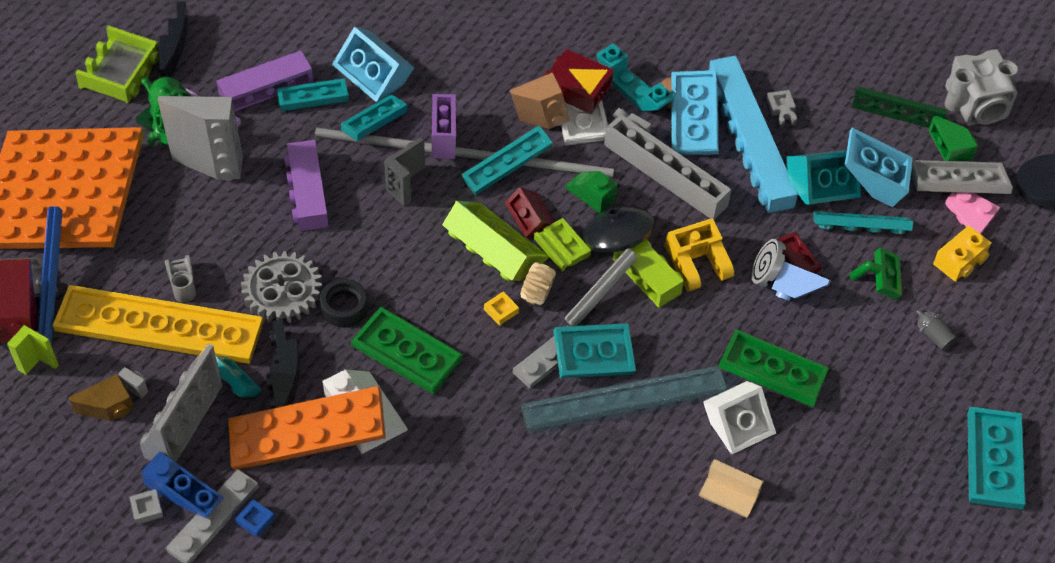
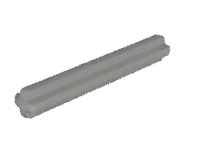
M626 249L566 315L565 320L570 326H577L637 260V255L634 251Z

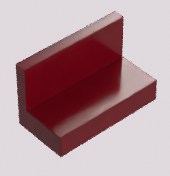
M519 187L505 202V205L526 238H533L534 233L556 222L539 194L535 191Z

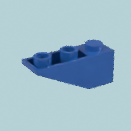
M160 451L142 470L143 484L152 490L156 489L157 494L168 501L204 518H207L223 500V496Z

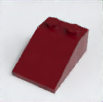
M30 259L0 260V342H9L24 325L37 332L38 318Z

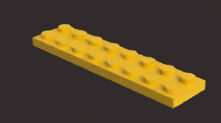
M69 285L53 323V328L56 332L199 355L210 344L214 347L215 356H224L235 362L250 364L263 326V317Z

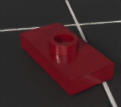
M796 232L777 239L783 242L786 250H782V254L785 255L787 263L814 274L821 271L822 266Z

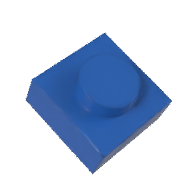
M253 499L237 516L236 523L258 538L275 517L274 513Z

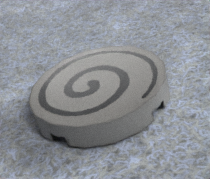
M771 239L761 248L751 273L752 281L755 284L766 287L769 280L773 281L776 279L785 261V255L782 254V250H786L783 242Z

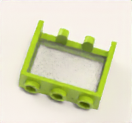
M108 25L106 30L109 41L107 43L101 41L97 43L98 57L96 59L91 57L86 59L87 73L81 70L76 71L79 89L85 87L129 103L132 97L137 96L141 80L148 78L152 66L157 65L159 62L158 43Z

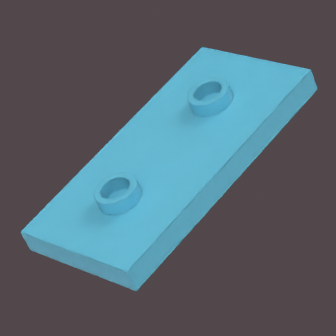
M717 70L671 72L672 93L675 95V99L672 100V149L682 156L719 154Z

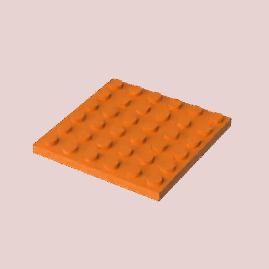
M142 128L7 131L0 153V249L44 248L47 211L50 206H58L63 210L60 248L114 247L144 136Z

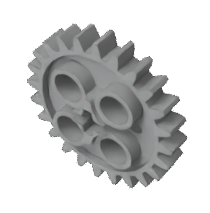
M283 251L280 257H278L276 252H273V258L264 255V262L255 260L256 268L249 266V274L243 275L244 282H241V292L245 306L250 307L252 314L257 312L260 317L266 315L269 323L273 318H277V320L286 318L288 323H291L292 316L300 320L301 312L309 315V307L316 308V300H320V292L323 290L322 278L319 275L318 267H313L312 260L306 262L304 255L297 259L296 252L290 257H287L286 251Z

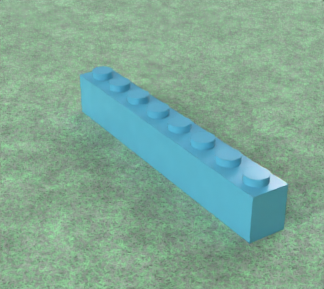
M732 56L710 60L709 70H717L718 100L721 104V114L723 117H727L729 132L734 134L736 149L738 152H742L744 167L746 170L749 169L751 173L752 186L758 189L760 204L765 206L768 213L795 208L798 193L788 181V171L737 57Z

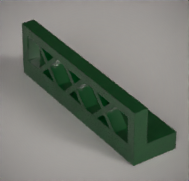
M857 86L851 107L930 128L933 117L939 116L945 119L947 109Z

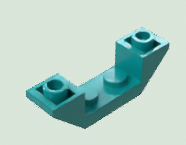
M614 43L597 53L596 57L600 64L614 69L612 86L641 111L659 110L675 99V95L660 82L650 88L627 68L628 55Z

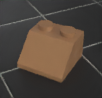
M553 73L510 90L520 121L547 129L570 121L562 91Z

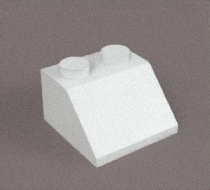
M746 381L703 401L711 425L731 454L776 434L762 387Z

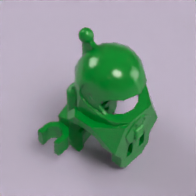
M162 77L151 83L148 78H143L141 83L145 85L148 91V100L151 104L150 113L153 117L152 128L154 129V132L149 134L147 141L150 146H153L157 140L160 146L168 145L158 96L192 95L185 90L177 79Z

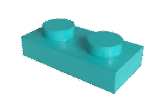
M216 356L221 379L227 381L232 386L231 390L233 393L242 398L256 397L262 389L235 361L228 357Z

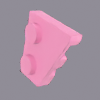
M952 192L945 203L951 212L956 214L958 221L966 227L969 225L980 234L983 233L1000 209V207L979 195L968 192Z

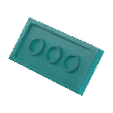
M969 407L967 412L969 503L1022 510L1025 506L1022 413Z

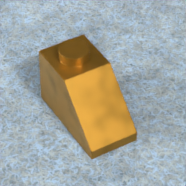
M117 374L69 397L76 414L103 420L120 419L134 410L130 396Z

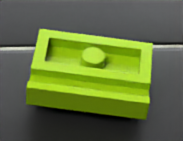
M563 218L543 228L542 232L534 233V240L562 272L565 271L566 267H572L591 256L590 248Z

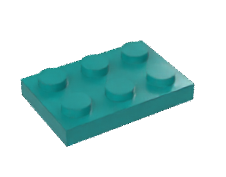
M628 323L555 327L553 330L560 379L631 375L636 372Z

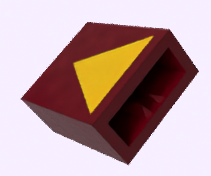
M566 49L561 56L556 57L551 70H547L544 76L550 73L554 74L565 103L592 114L613 85L614 69Z

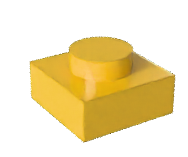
M504 291L484 304V310L499 326L519 313V307Z

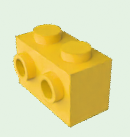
M968 225L937 252L933 265L956 282L962 276L964 278L968 277L977 263L981 265L987 260L990 255L988 250L991 242Z

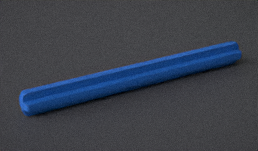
M50 206L47 211L37 333L48 338L50 344L52 342L63 210L58 206Z

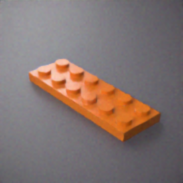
M378 386L228 418L231 468L234 470L386 439L382 393Z

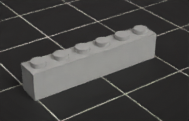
M623 115L617 117L606 127L604 144L606 147L710 219L713 218L715 220L728 207L731 194L729 187Z

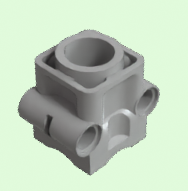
M998 49L986 51L977 56H956L952 64L951 75L945 85L948 90L945 107L952 112H961L968 126L974 124L987 125L998 122L1001 119H1006L1010 114L1018 93L1013 85L1018 71L1016 64L1012 61L1003 60Z

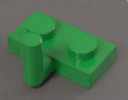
M880 247L874 252L875 262L869 260L852 271L849 276L853 281H856L869 271L875 273L876 292L896 300L902 296L900 256Z

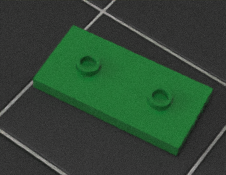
M383 307L376 311L351 340L352 347L432 395L435 394L463 359V354Z
M735 329L718 368L811 407L815 405L829 370L826 366Z

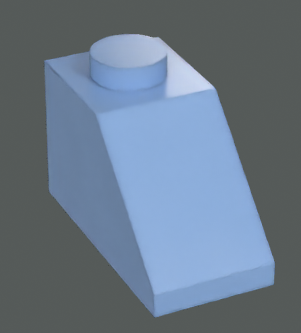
M784 262L772 289L777 291L776 296L790 301L791 297L797 299L827 287L831 281Z

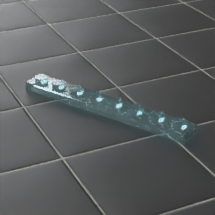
M714 366L521 404V411L526 430L530 431L723 393L726 391V384L720 368Z

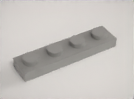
M237 469L217 491V493L223 496V500L207 518L196 514L166 547L167 552L182 563H191L259 488L258 483Z

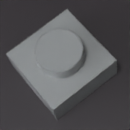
M125 367L119 372L118 377L126 390L140 399L148 393L145 383L146 379L142 374L137 371L132 372Z
M156 489L129 497L137 525L163 517Z

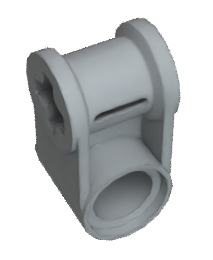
M189 255L175 261L165 260L169 282H171L175 299L182 303L192 301L196 296V288Z

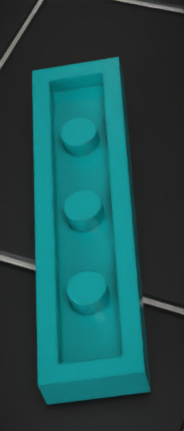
M537 126L463 173L462 179L476 196L553 147V142L543 129Z
M814 211L813 221L819 224V228L833 229V225L843 226L844 230L856 231L857 227H866V231L881 232V229H891V233L905 234V230L912 231L913 221L908 217Z

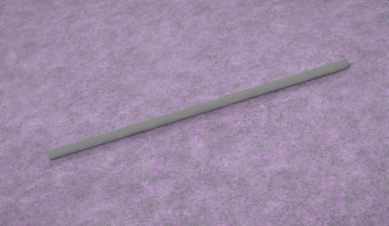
M316 128L315 137L400 149L405 148L408 143L414 142L367 135L356 141L342 131ZM424 143L425 152L432 153V144ZM460 147L455 148V156L485 160L496 153ZM534 158L523 165L573 173L601 171L609 178H613L614 169L540 158Z

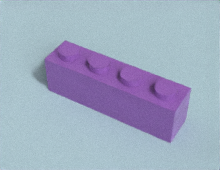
M302 51L288 54L287 56L216 80L219 96L232 97L234 111L278 96L277 88L314 83L312 68Z
M315 140L287 143L288 153H284L285 167L291 168V171L286 172L288 186L293 185L294 190H289L291 204H296V209H292L294 223H299L300 231L329 227Z

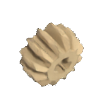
M535 262L529 269L521 289V298L531 304L540 306L544 304L555 279V270L548 265Z

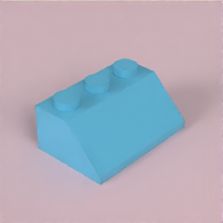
M358 27L353 28L332 64L375 102L381 101L404 85L414 69L409 62L374 33Z

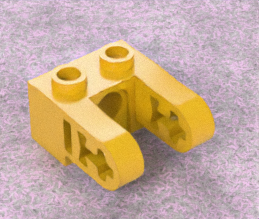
M713 218L670 231L665 240V249L675 270L681 274L684 280L683 285L687 292L701 287V280L692 259L706 255L720 281L734 276L733 265L722 244L723 238Z

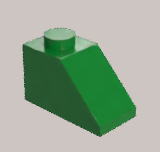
M939 116L933 117L929 133L944 161L965 162L972 160L977 150V141L971 136L969 130Z
M601 171L581 172L565 188L601 213L616 200L618 183Z

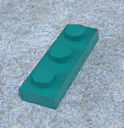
M345 78L277 88L281 111L349 101Z
M391 94L341 123V131L354 140L359 141L406 113L407 104Z

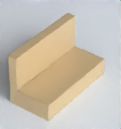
M714 459L709 469L708 478L699 496L748 518L760 493L763 481Z

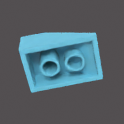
M852 128L849 134L845 166L872 198L893 207L909 193L913 157Z

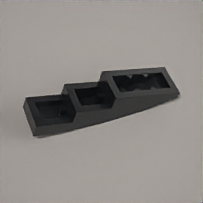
M186 1L177 2V18H169L168 35L159 36L161 78L172 76L184 50L189 17Z

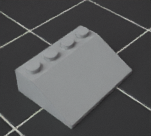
M158 96L172 160L216 179L225 181L241 179L243 155L232 97Z
M208 344L192 362L189 369L182 373L179 385L175 391L169 394L162 412H158L155 416L149 433L143 435L140 447L144 458L152 460L160 451L176 463L223 386L213 345Z

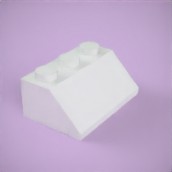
M344 370L323 381L325 397L375 386L379 387L368 371ZM382 390L386 439L356 445L361 454L407 431V427Z

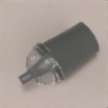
M920 309L916 311L920 316L918 319L919 331L922 334L924 333L942 351L955 342L957 337L942 321L939 314L931 311L923 313Z

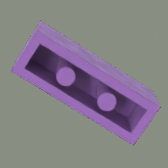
M433 94L432 158L455 159L456 95Z

